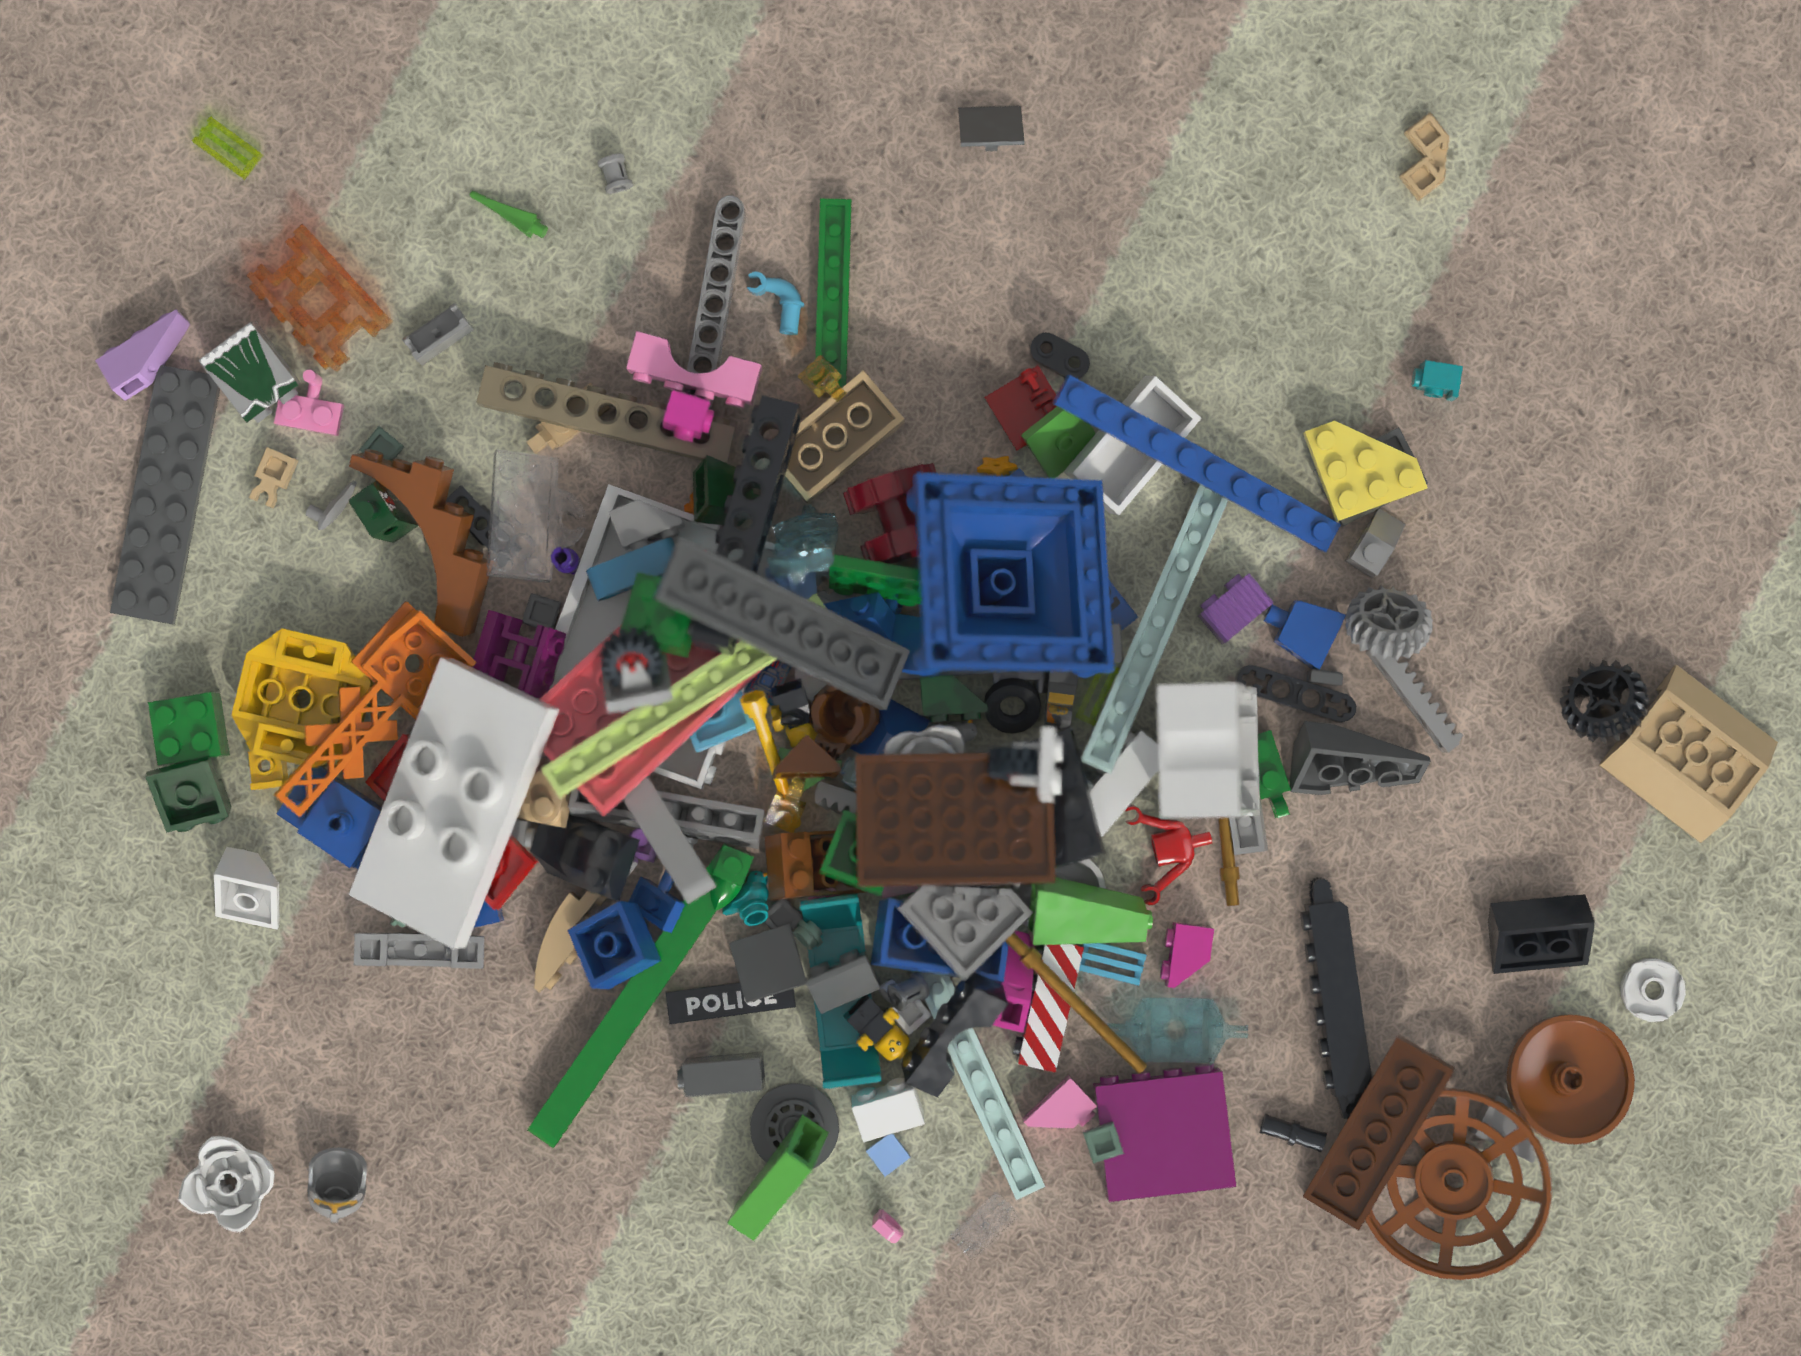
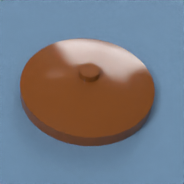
M1557 1015L1535 1023L1519 1038L1509 1058L1507 1089L1515 1111L1533 1132L1553 1142L1585 1144L1606 1136L1623 1120L1629 1110L1634 1094V1069L1626 1047L1611 1029L1601 1022L1586 1016Z

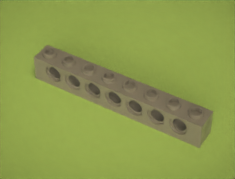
M494 362L493 367L485 365L476 401L480 407L702 461L708 455L727 463L735 427L729 425L730 420L713 416L709 430L710 439L707 443L700 445L694 441L688 442L674 436L667 437L661 433L660 427L663 424L667 404L650 401L649 405L637 403V397L619 393L618 398L605 395L606 390L603 388L588 385L587 390L574 387L575 382L563 378H556V382L544 380V374L535 371L525 370L523 375L512 372L513 367L503 363ZM513 382L521 384L523 387L522 394L517 398L507 397L505 389L508 384ZM548 390L554 394V400L550 405L541 406L536 402L537 394L540 391ZM571 399H582L586 404L585 409L578 414L571 413L567 409L568 402ZM606 405L614 407L617 411L616 417L608 422L601 420L598 416L599 410ZM633 414H644L648 419L647 425L642 429L633 428L629 423L630 417Z

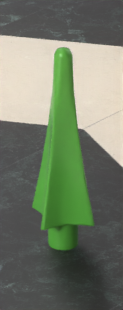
M475 191L470 192L471 198L500 215L529 238L533 234L541 238L546 235L548 227L540 223L541 219L537 218V214L500 203Z

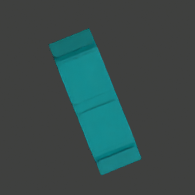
M858 893L800 901L803 921L806 923L812 921L823 933L820 936L823 943L819 947L815 946L812 950L807 949L810 968L825 961H828L829 966L840 962V955L856 948L859 953L866 951ZM860 998L822 1014L814 1001L821 1052L822 1085L824 1089L882 1081L879 1052L874 1048V1043L872 1046H868V1050L864 1051L856 1043L860 1033L843 1017Z

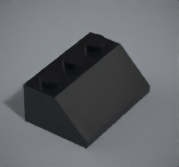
M1586 894L1490 903L1488 930L1493 974L1588 965L1595 920Z

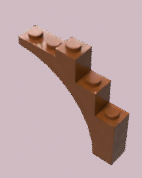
M365 449L364 453L352 454L349 467L371 476L389 489L408 508L423 532L432 554L437 577V608L434 624L441 630L461 637L475 633L493 561L483 558L484 553L478 550L465 549L474 515L464 512V507L461 505L446 502L454 469L444 466V460L431 456H426L424 460L411 463L401 459H394L393 461L384 459L383 453L370 449Z

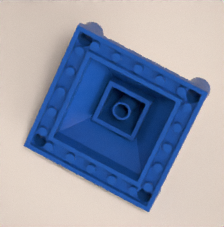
M916 473L913 476L914 485L908 491L906 501L910 510L917 514L922 645L915 651L914 662L920 672L926 675H936L943 669L1073 671L1078 677L1088 678L1097 673H1110L1114 671L1102 480Z

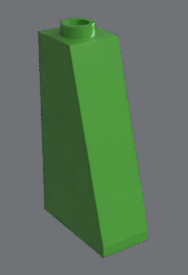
M1055 877V883L1031 884L1029 909L1033 913L1028 917L1027 928L1033 945L1146 942L1147 930L1152 929V911L1147 910L1143 897Z
M802 1114L736 1203L727 1224L754 1241L811 1173L829 1132Z

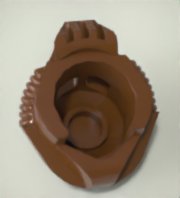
M826 684L813 697L810 720L812 728L818 733L814 741L835 761L853 745H859L866 741V738H869V735H872V732H874L876 725L880 723L878 708L829 684Z

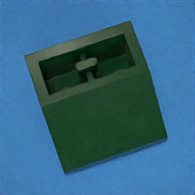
M953 675L920 677L922 716H929V722L949 721V715L961 714V720L981 719V712H988L987 704Z

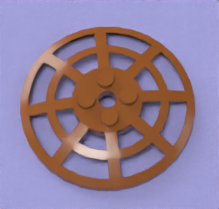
M1444 1088L1439 1097H1456L1455 1114L1436 1115L1425 1119L1414 1138L1425 1151L1418 1166L1398 1164L1387 1183L1389 1196L1398 1213L1381 1226L1371 1210L1365 1221L1376 1239L1387 1251L1413 1269L1442 1279L1467 1280L1482 1278L1498 1273L1516 1263L1531 1249L1540 1237L1547 1222L1551 1206L1552 1177L1549 1162L1541 1143L1532 1129L1514 1111L1501 1102L1481 1093L1465 1089ZM1470 1099L1498 1110L1512 1120L1518 1128L1503 1137L1490 1125L1476 1118L1469 1117ZM1454 1124L1453 1141L1435 1144L1424 1131L1436 1125ZM1467 1126L1483 1132L1493 1139L1495 1143L1482 1152L1474 1146L1467 1144ZM1525 1139H1528L1539 1161L1542 1175V1190L1523 1185L1521 1165L1513 1147ZM1503 1153L1506 1155L1511 1166L1513 1183L1494 1179L1490 1162ZM1453 1172L1458 1173L1463 1178L1464 1184L1461 1187L1453 1188L1447 1184L1446 1175ZM1397 1177L1415 1179V1186L1419 1197L1407 1206H1405L1400 1196ZM1492 1192L1512 1196L1507 1210L1497 1222L1485 1207L1491 1198ZM1521 1199L1540 1203L1539 1213L1532 1228L1524 1239L1514 1247L1503 1230L1515 1217ZM1425 1208H1428L1433 1213L1444 1217L1442 1233L1425 1226L1415 1216ZM1476 1215L1485 1230L1471 1235H1455L1457 1220L1470 1218ZM1404 1224H1407L1422 1237L1441 1244L1438 1263L1428 1261L1413 1254L1399 1244L1391 1235ZM1492 1238L1503 1254L1495 1260L1479 1265L1451 1266L1454 1246H1472Z

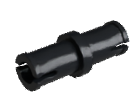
M1266 1113L1259 1131L1260 1134L1285 1140L1287 1145L1294 1146V1144L1320 1153L1323 1151L1327 1138L1326 1132L1301 1126L1300 1122L1296 1120L1288 1122L1269 1116Z

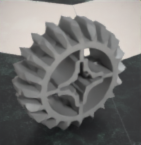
M1380 585L1378 590L1368 587L1365 593L1359 592L1357 597L1353 598L1349 604L1345 616L1346 635L1351 637V643L1359 644L1360 651L1369 650L1371 657L1375 654L1382 655L1384 660L1387 656H1392L1397 661L1401 655L1409 659L1413 653L1419 654L1420 650L1426 647V644L1429 642L1433 628L1431 611L1426 608V602L1418 601L1417 595H1408L1406 589L1397 591L1394 586L1391 589H1385Z

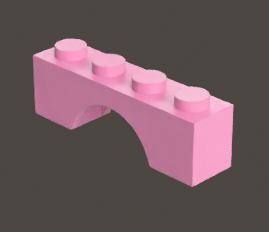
M637 331L626 368L630 374H633L632 379L647 384H651L652 379L664 382V388L677 392H682L683 388L695 390V396L707 400H713L714 396L725 398L726 404L737 408H744L745 404L753 406L762 373L761 364L729 356L724 364L714 371L701 374L689 372L681 368L674 361L670 343L667 339Z

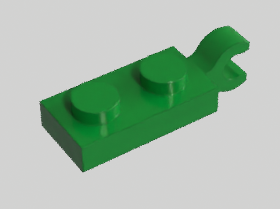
M1269 730L1258 734L1260 799L1269 798L1275 818H1280L1290 814L1282 793L1291 789L1272 731Z

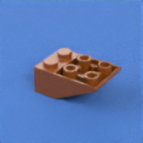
M836 830L779 833L764 836L769 900L868 892L819 873ZM834 888L836 891H829L827 889Z

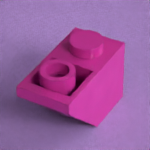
M1173 922L1172 929L1167 928L1165 947L1170 948L1168 960L1162 961L1160 978L1165 979V986L1175 988L1210 961L1214 928Z

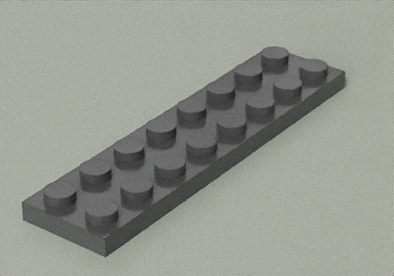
M160 365L156 372L110 609L112 614L175 625L220 394V388L207 373Z
M683 537L678 539L653 599L880 710L887 709L910 650Z

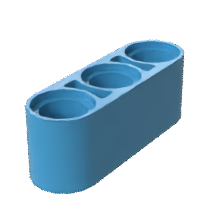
M673 537L659 540L586 570L597 601L606 600L632 590L637 572L662 578L676 546Z

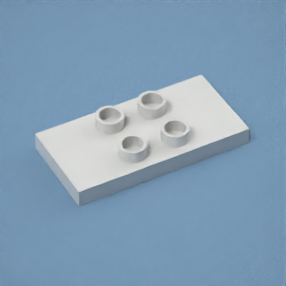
M440 658L349 895L452 949L465 948L559 709L455 659Z

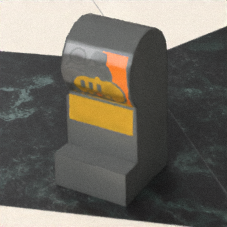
M1049 671L1044 727L1060 730L1070 728L1078 683V676L1073 672Z

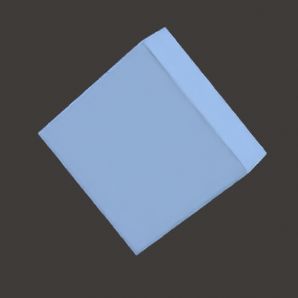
M894 1134L882 1137L866 1149L867 1154L885 1177L910 1158V1155Z

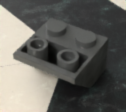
M856 948L840 955V962L829 966L828 961H825L810 968V974L806 976L805 982L821 1014L880 989V984L866 951L859 953Z

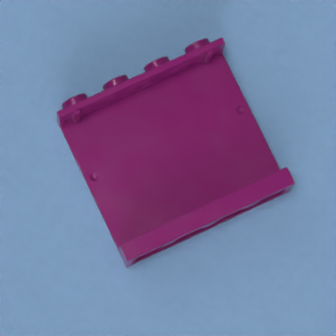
M1214 1064L1196 1065L1195 1071L1183 1073L1182 1068H1168L1163 1070V1075L1151 1076L1150 1071H1142L1139 1074L1135 1072L1131 1073L1132 1079L1119 1080V1075H1108L1100 1077L1099 1083H1093L1096 1093L1099 1126L1111 1121L1114 1122L1124 1152L1104 1160L1105 1189L1109 1202L1237 1187L1223 1071L1219 1068L1214 1069Z

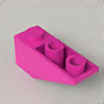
M1014 931L1029 948L1033 946L1036 949V945L1032 944L1029 933ZM1008 946L1004 982L999 983L1004 987L1008 1005L994 1022L993 1026L1023 1033L1031 1003L1034 970L1032 968L1028 969L1019 960L1020 956Z

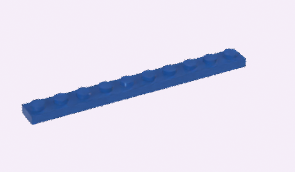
M1071 375L1066 376L1052 403L1322 552H1327L1341 526L1340 523Z

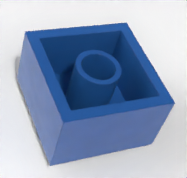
M618 901L567 930L591 988L611 989L662 961L637 903Z

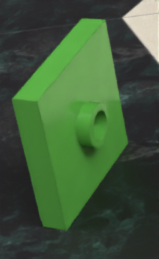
M1056 407L1021 434L1046 476L1048 478H1057L1096 433L1087 422Z

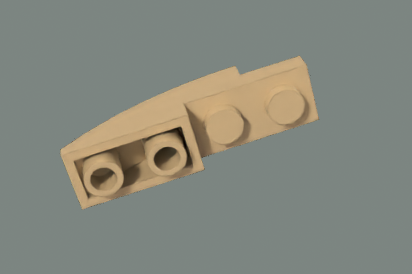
M587 890L583 897L580 898L574 892H570L559 906L543 938L537 959L534 989L539 993L545 987L551 990L562 977V974L558 971L564 963L567 962L571 965L578 957L567 930L590 918L591 916L588 912L595 904L601 907L607 900V897L591 893Z

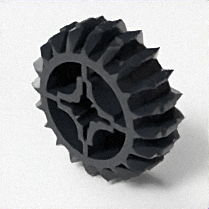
M1603 659L1600 666L1595 667L1590 662L1588 670L1584 671L1578 668L1577 678L1568 676L1570 686L1562 687L1564 697L1560 698L1561 714L1564 720L1567 721L1569 729L1575 730L1580 738L1587 735L1588 740L1593 743L1600 737L1601 741L1606 744L1611 736L1619 741L1620 733L1622 732L1631 735L1632 725L1641 727L1640 717L1647 716L1646 706L1649 705L1648 689L1646 684L1643 683L1640 674L1633 672L1628 664L1621 667L1620 663L1615 660L1608 666L1607 661ZM1626 689L1629 692L1626 704L1623 705L1620 700L1623 691ZM1584 698H1587L1589 701L1586 705L1587 710L1581 713V703Z

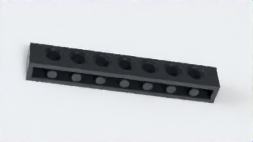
M763 395L760 404L755 405L753 408L751 423L754 425L751 435L747 434L744 438L742 453L745 454L742 465L738 464L735 469L733 483L736 486L733 495H728L724 508V512L727 514L724 525L718 527L715 543L718 544L717 555L729 560L728 555L732 550L742 549V557L731 562L755 574L758 572L803 417L799 404ZM767 430H779L777 436L773 439L763 438ZM758 460H770V463L766 468H755V464ZM751 489L761 490L759 497L753 500L746 499V494ZM741 520H752V524L748 529H737V525ZM694 618L691 619L688 635L691 636V641L696 647L733 656L737 639Z

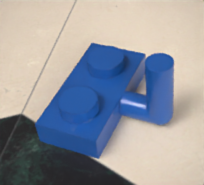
M665 870L657 885L650 879L640 876L628 902L637 903L644 918L661 930L672 933L685 906L683 902L669 893L674 883L667 870Z

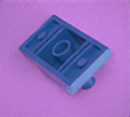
M322 766L311 768L312 778H324L328 773V770ZM336 776L300 817L284 804L276 814L298 828V834L347 867L359 869L382 807ZM312 784V790L317 784ZM296 785L287 797L296 806L306 798L305 785Z

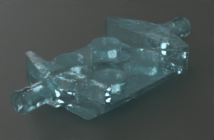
M805 505L802 508V515L773 525L776 543L773 557H767L771 574L781 580L790 576L794 583H798L799 580L802 583L805 579V574L809 572L827 571L834 562L839 531L835 513H815L814 506L808 505L807 509Z

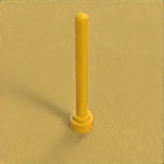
M751 691L740 698L743 712L754 721L770 771L773 773L781 760L765 716L768 702L763 691ZM774 779L789 826L794 829L800 827L801 819L787 779Z

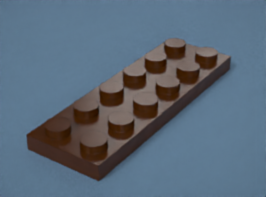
M1398 1034L1304 1192L1303 1197L1359 1231L1454 1073L1455 1067Z

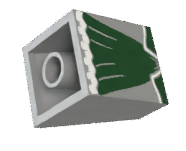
M257 321L248 323L198 360L246 423L252 419L257 423L262 421L273 412L269 408L278 400L282 404L288 402L298 394L295 388L301 384Z

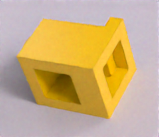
M248 752L252 783L250 784L251 790L281 787L288 779L287 762ZM264 760H268L271 765L267 772L262 770L261 763Z

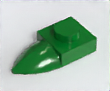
M728 845L723 846L712 874V881L716 886L710 890L714 910L725 907L738 895L755 856Z

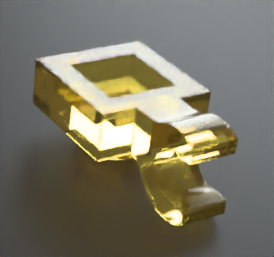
M821 355L797 376L818 398L827 392L836 402H839L847 394L837 382L842 377L841 374Z
M793 778L786 794L776 791L763 822L793 833L805 810L806 802L801 801L800 798L806 781Z

